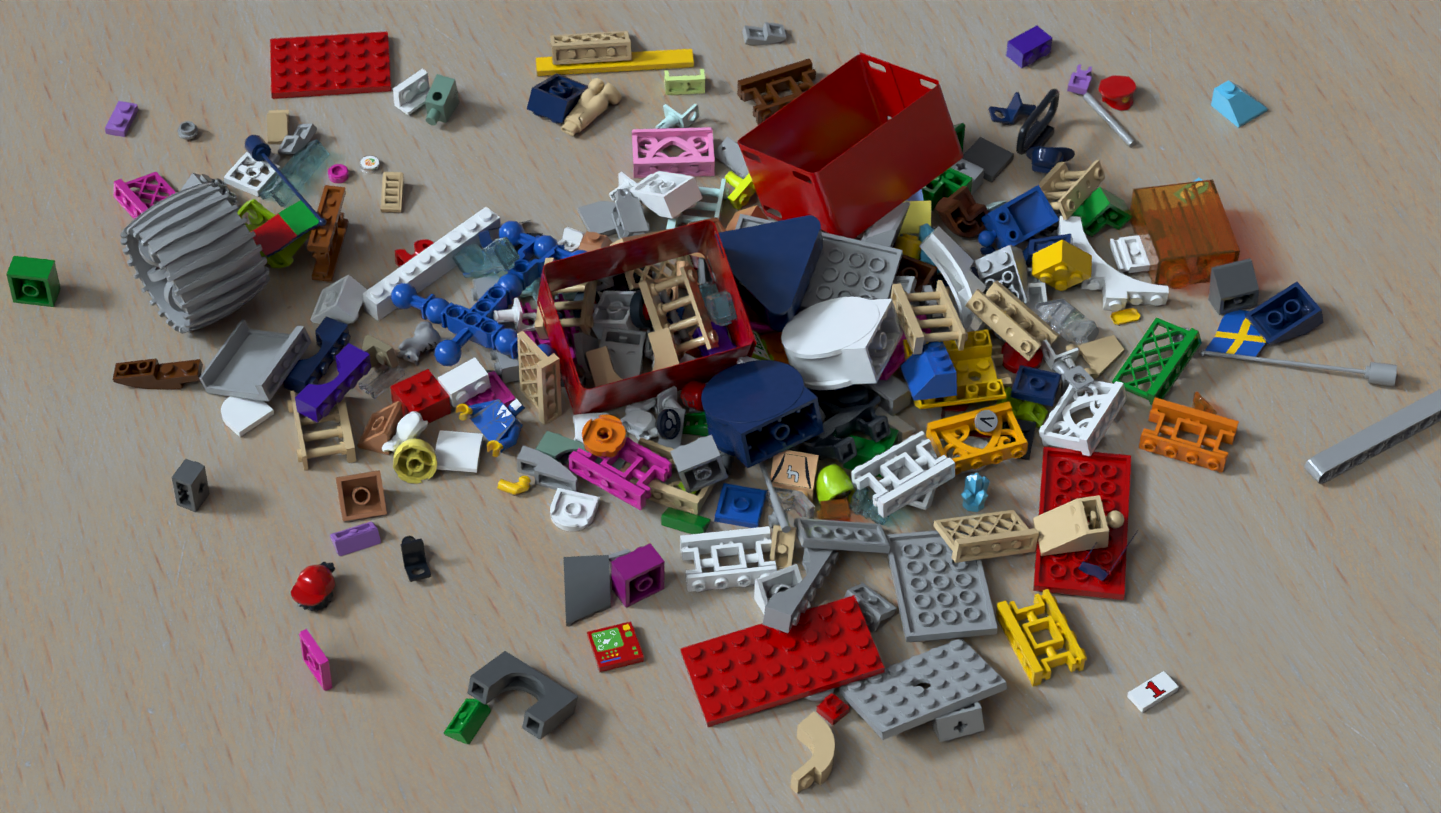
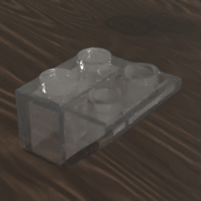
M1063 298L1037 303L1034 306L1041 312L1038 316L1047 324L1051 322L1050 327L1059 335L1061 334L1069 343L1075 341L1078 345H1081L1097 327Z

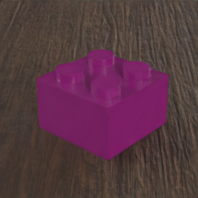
M651 543L638 547L633 552L624 556H619L611 562L612 590L625 608L665 589V561Z

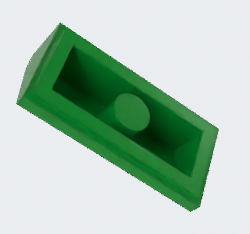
M668 507L661 516L662 526L689 534L705 533L711 522L709 518Z
M466 698L445 729L444 735L464 744H470L487 719L491 709L487 704L485 705L477 699Z

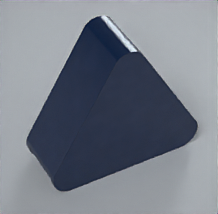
M812 215L718 233L741 299L776 332H782L786 324L798 314L823 248L821 224ZM715 234V235H716V238H717V241H718V244H719V247H720V250H721V253H722V256H723V258H724V255H723V252H722V249H721V246H720V243H719L717 234Z

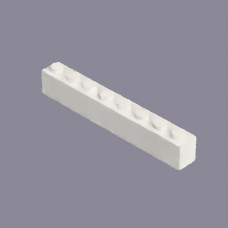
M487 207L480 210L362 293L364 311L377 321L383 319L398 308L391 300V292L396 285L409 283L415 287L417 293L421 292L483 248L478 233L501 227L500 217ZM499 229L489 231L492 240L499 236Z

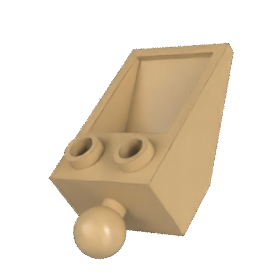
M1100 495L1077 498L1033 518V523L1039 533L1038 544L1041 556L1108 547V526L1111 528L1121 527L1124 523V517L1119 511H1111L1105 516Z

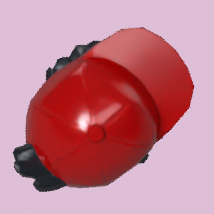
M323 562L308 566L300 572L297 582L291 590L292 599L299 603L298 607H303L304 610L309 609L310 611L315 609L319 611L327 607L328 602H331L335 587V579L332 574L335 571L334 563Z

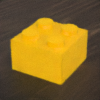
M1063 239L1032 254V276L1054 287L1056 290L1064 291L1091 278L1092 255Z

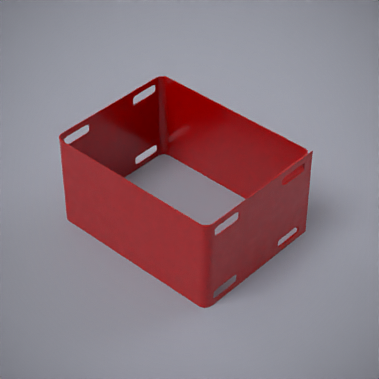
M859 52L860 54L850 59L738 140V145L765 215L777 221L812 215L820 221L821 230L829 234L854 239L963 158V152L939 81ZM869 61L885 67L886 72L871 67ZM920 79L934 83L936 86L932 89L925 87L921 84ZM772 208L779 211L782 218L767 212V210Z
M703 220L552 261L543 267L537 303L551 346L555 349L560 359V374L574 415L601 413L655 398L658 394L673 386L679 391L682 390L684 385L693 380L708 383L719 372L737 365L740 357H752L757 343L716 225L711 220ZM715 232H716V234H717V237H718V240H719V243H720V246H721V249H722L724 258H723V256H722V253H721V250H720V247H719V244H718V241H717ZM701 253L705 257L732 342L738 347L595 388L586 389L582 387L551 292L689 254ZM708 259H709V261H710V264H711V267H712V270H713V273H714L716 282H715V280H714V277H713V274H712V271H711V268H710Z

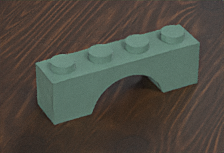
M546 431L536 447V450L549 455L562 465L569 464V455L573 451L577 452L579 448L586 451L584 443L550 431ZM597 457L594 462L600 465L603 459ZM619 457L612 466L620 470L624 467L626 461Z

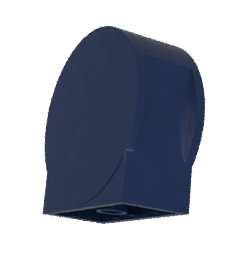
M755 360L740 363L716 374L702 391L701 401L707 420L708 434H712L718 450L735 456L747 468L824 432L818 398L804 386L801 374L788 364L773 360Z

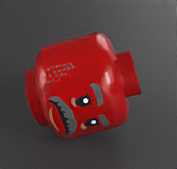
M693 380L684 385L681 391V398L686 407L704 411L701 396L706 385L705 383Z

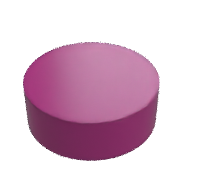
M342 164L332 165L328 169L329 180L337 184L347 181L349 178L348 168Z

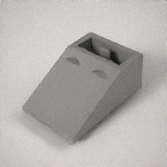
M1008 245L975 260L980 281L986 286L983 291L984 294L998 280L1024 304L1029 303L1027 266L1022 249Z
M603 328L600 348L608 347L613 367L618 376L622 379L641 375L645 357L646 332Z

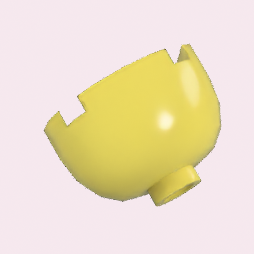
M413 438L401 443L395 450L393 458V468L398 477L407 483L414 484L422 483L421 480L426 478L430 479L437 469V457L434 448L428 442L421 439Z

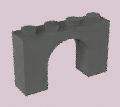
M506 651L470 676L467 694L485 705L499 694L509 690H520L533 695L538 702L525 711L522 729L540 740L575 713L577 695Z

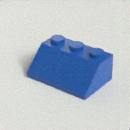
M929 342L923 345L922 354H912L901 365V371L914 401L957 396V372L943 342Z

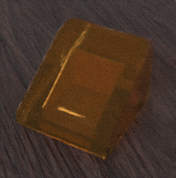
M1198 392L1194 393L1192 408L1217 414L1215 409Z

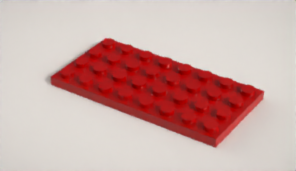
M1043 448L1038 516L1077 498L1100 495L1105 516L1111 511H1119L1124 517V523L1119 528L1108 526V547L1093 549L1089 555L1090 550L1041 556L1037 540L1033 591L1043 592V590L1048 589L1050 593L1124 600L1127 548L1125 549V547L1127 546L1131 455L1093 452L1091 456L1082 455L1081 451L1071 449ZM1084 561L1085 563L1100 567L1109 574L1104 581H1101L1095 576L1082 572L1079 566Z
M855 595L807 609L805 613H801L797 626L793 625L789 633L762 625L761 623L680 648L707 727L885 673L884 665Z

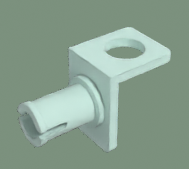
M695 103L681 115L665 104L663 106L665 119L656 126V129L673 128L675 125L680 128H688L700 117L698 105ZM694 112L693 117L688 120L689 115Z

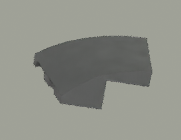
M609 555L563 557L566 626L573 625L574 621L583 617L589 618L597 612L611 608Z

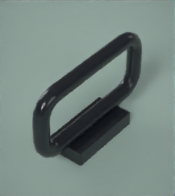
M1051 89L1022 125L1016 145V151L1019 155L1025 154L1032 147H1043L1054 134V127L1048 124L1055 116L1058 108V89ZM1050 104L1047 114L1041 121H1038L1039 116Z

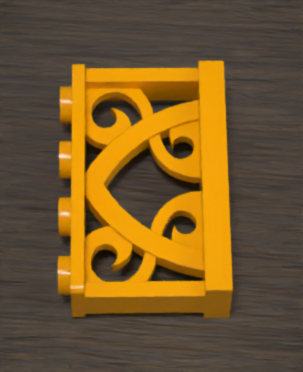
M1009 401L927 423L926 437L931 441L937 458L943 455L947 457V452L952 448L955 449L953 457L960 455V457L952 458L955 462V475L971 469L976 470L985 465L998 464L1011 458H1020L1027 453L1028 441L1020 429ZM983 410L994 412L998 419L996 428L990 432H981L975 426V417ZM1007 421L1010 429H1002V422ZM977 430L981 434L992 436V438L983 449L975 448L963 443L967 440L970 431ZM1001 435H1010L1015 438L1016 442L1003 444L1004 442H1010V439ZM939 439H944L948 445L943 448Z

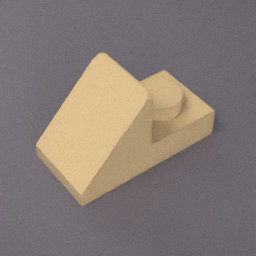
M269 110V113H267L268 144H282L285 136H289V110Z
M774 524L770 561L776 562L777 571L793 564L797 527H791L789 532L784 533L780 525Z

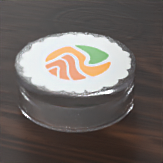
M368 155L360 159V170L363 173L374 174L379 171L380 160L376 156Z

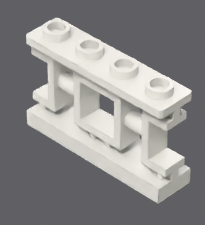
M921 431L916 435L910 436L902 443L892 446L886 452L876 455L865 464L857 466L851 472L852 484L859 490L867 486L874 490L876 494L873 495V505L875 507L878 506V513L885 518L954 478L955 462L945 455L935 460L928 453L931 450V441L926 439V434ZM916 453L919 458L913 460L910 456ZM926 464L930 469L924 472L921 467ZM905 465L912 473L899 480L892 472ZM880 474L883 479L877 481L875 476ZM888 485H891L894 488L890 492H888L885 489V487H887Z
M769 526L680 536L682 560H694L695 564L694 570H686L687 591L701 592L711 589L746 587L748 585H755V579L776 572V562H764L762 552L771 551L772 542L770 540ZM755 549L756 553L744 555V550ZM709 553H711V558H708V559H700V558H699V555H700V554H709ZM739 556L740 565L719 567L718 557ZM758 562L759 567L747 568L746 563ZM713 567L714 572L702 573L701 568Z

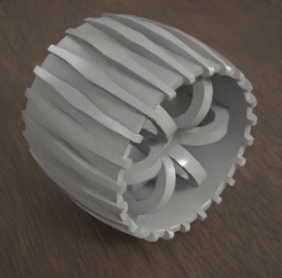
M205 182L166 197L136 217L120 234L122 238L120 240L121 244L126 245L123 253L130 257V260L127 261L128 266H134L137 272L133 275L134 278H140L144 285L141 289L142 292L147 291L152 298L149 303L152 306H158L160 309L158 311L159 316H166L168 318L166 323L169 326L174 325L173 329L180 333H187L202 328L230 315L255 297L270 280L268 275L270 273L269 268L264 267L267 259L260 255L262 246L260 244L256 245L253 237L256 236L255 232H249L245 225L248 220L246 217L241 219L236 212L239 210V207L237 205L232 206L228 202L230 196L228 194L222 195V189L215 187L214 183Z

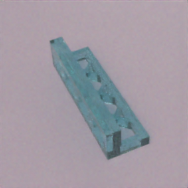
M318 139L313 140L296 152L280 171L299 191L330 154ZM277 174L259 196L262 199L273 197L283 207L295 196V193Z

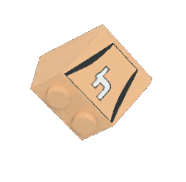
M785 450L773 456L770 475L773 487L799 492L800 494H796L798 502H803L804 495L812 503L816 490L819 455Z

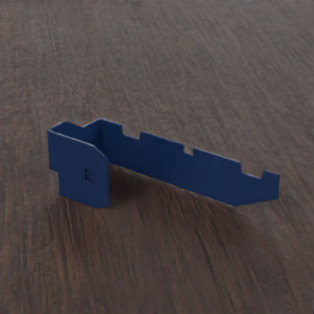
M500 227L478 233L481 246L490 256L508 252H499L497 245L490 237L489 231L500 229Z
M1084 561L1079 566L1082 572L1095 576L1101 581H1104L1109 574L1100 567L1085 563Z

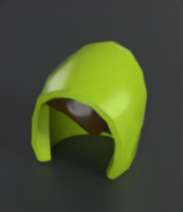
M836 464L829 465L818 474L816 493L820 506L826 512L830 513L829 502L834 497H848V502L854 503L856 491L851 479L842 467Z

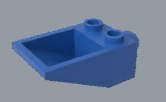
M1037 185L983 216L981 220L987 230L979 234L978 242L983 247H989L995 242L998 249L1008 245L1016 246L1058 222L1059 219L1040 186Z

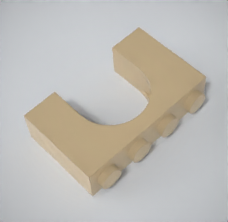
M669 327L648 333L655 357L652 371L680 364ZM607 346L585 352L596 387L623 380L618 376L613 367Z

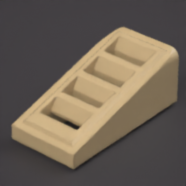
M402 172L383 173L381 212L402 211L404 175Z

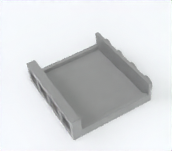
M242 319L199 379L206 392L210 394L270 401L311 344V339L304 326H296L291 334L249 329L245 319Z

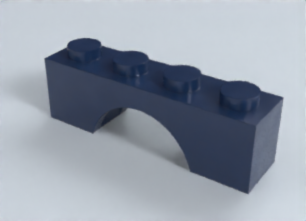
M327 316L315 330L317 345L321 349L310 358L298 360L284 380L285 389L294 390V392L299 394L308 384H318L320 378L328 372L331 363L336 361V356L350 342L351 336L348 324Z

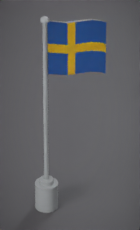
M1244 310L1226 313L1220 322L1215 337L1206 349H1201L1200 351L1202 357L1208 355L1364 374V378L1368 379V383L1394 386L1396 380L1397 365L1370 362V366H1366L1365 370L1257 357L1265 346L1266 341L1246 319L1245 314L1250 311Z

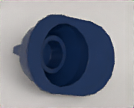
M1037 146L1028 149L1026 156L1031 160L1032 171L1048 174L1058 162L1071 160L1075 156V152L1067 147Z

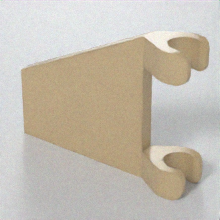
M1114 335L1081 345L1070 344L1066 346L1067 351L1079 348L1078 356L1081 354L1090 366V368H1085L1084 370L1094 380L1124 352V348Z

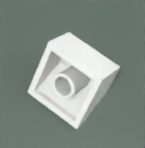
M348 274L322 290L310 321L320 324L327 316L345 324L354 323L358 319L359 309L363 305L362 293L367 291V289Z

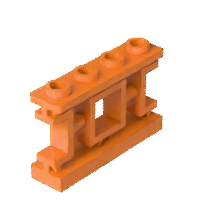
M1155 397L1148 421L1157 423L1155 431L1143 429L1139 449L1213 471L1223 472L1228 452L1219 450L1222 442L1233 444L1239 421ZM1168 422L1171 424H1175V427H1169L1163 425V423ZM1179 430L1199 435L1197 443L1177 438ZM1159 434H1166L1171 436V438H1163L1160 437ZM1205 435L1217 436V440L1205 437ZM1201 446L1211 447L1213 451L1201 449Z

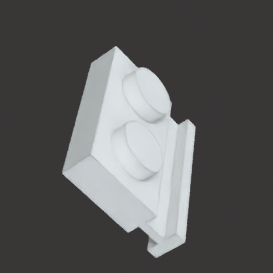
M1139 235L1120 237L1119 240L1110 239L1109 245L1120 273L1123 274L1126 271L1129 273L1149 271L1150 264Z

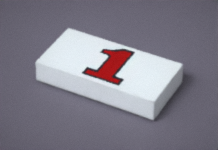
M1163 671L1128 692L1127 697L1143 713L1176 693L1179 686Z

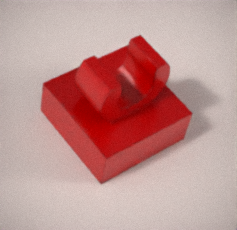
M831 693L817 706L816 712L831 725H834L849 713L850 707L835 694Z

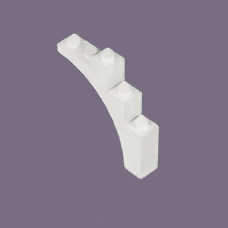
M1062 216L1059 217L1058 235L1071 233L1073 245L1092 255L1091 278L1081 282V289L1102 290L1104 310H1125L1126 304L1166 305L1169 294L1168 286L1138 281L1118 272L1100 258L1091 247L1083 231L1081 217L1070 216L1067 220H1063Z
M938 226L924 239L919 247L933 261L947 281L955 297L963 328H966L967 332L984 330L985 328L990 330L991 328L965 306L977 289L983 293L986 288L971 272L970 266L974 260Z

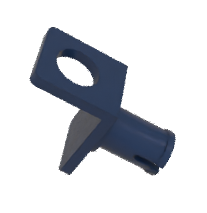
M1016 92L1008 108L990 106L988 110L993 122L1013 125L1018 115L1030 116L1035 110L1036 105L1023 104L1019 92ZM995 112L1003 114L1005 118L997 117Z

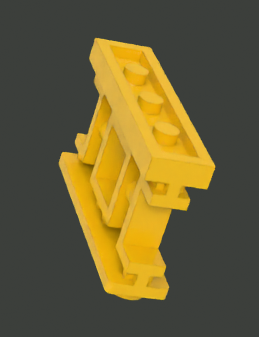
M1048 589L1043 590V595H1039V593L1034 595V605L1021 609L1017 608L1014 601H1011L1009 605L1006 600L997 603L996 618L1032 686L1040 685L1043 678L1045 680L1050 679V668L1067 664L1071 672H1074L1076 668L1078 671H1083L1085 661L1087 660L1086 653L1083 648L1079 647L1075 632L1068 627L1065 614L1060 612L1056 597L1052 596ZM1044 611L1047 612L1048 617L1037 618V615L1044 614ZM1028 619L1029 622L1022 624L1020 628L1017 621ZM1048 629L1053 640L1037 644L1031 633ZM1064 644L1067 652L1057 654L1055 650L1062 649ZM1046 653L1048 657L1041 659L1039 664L1036 656Z

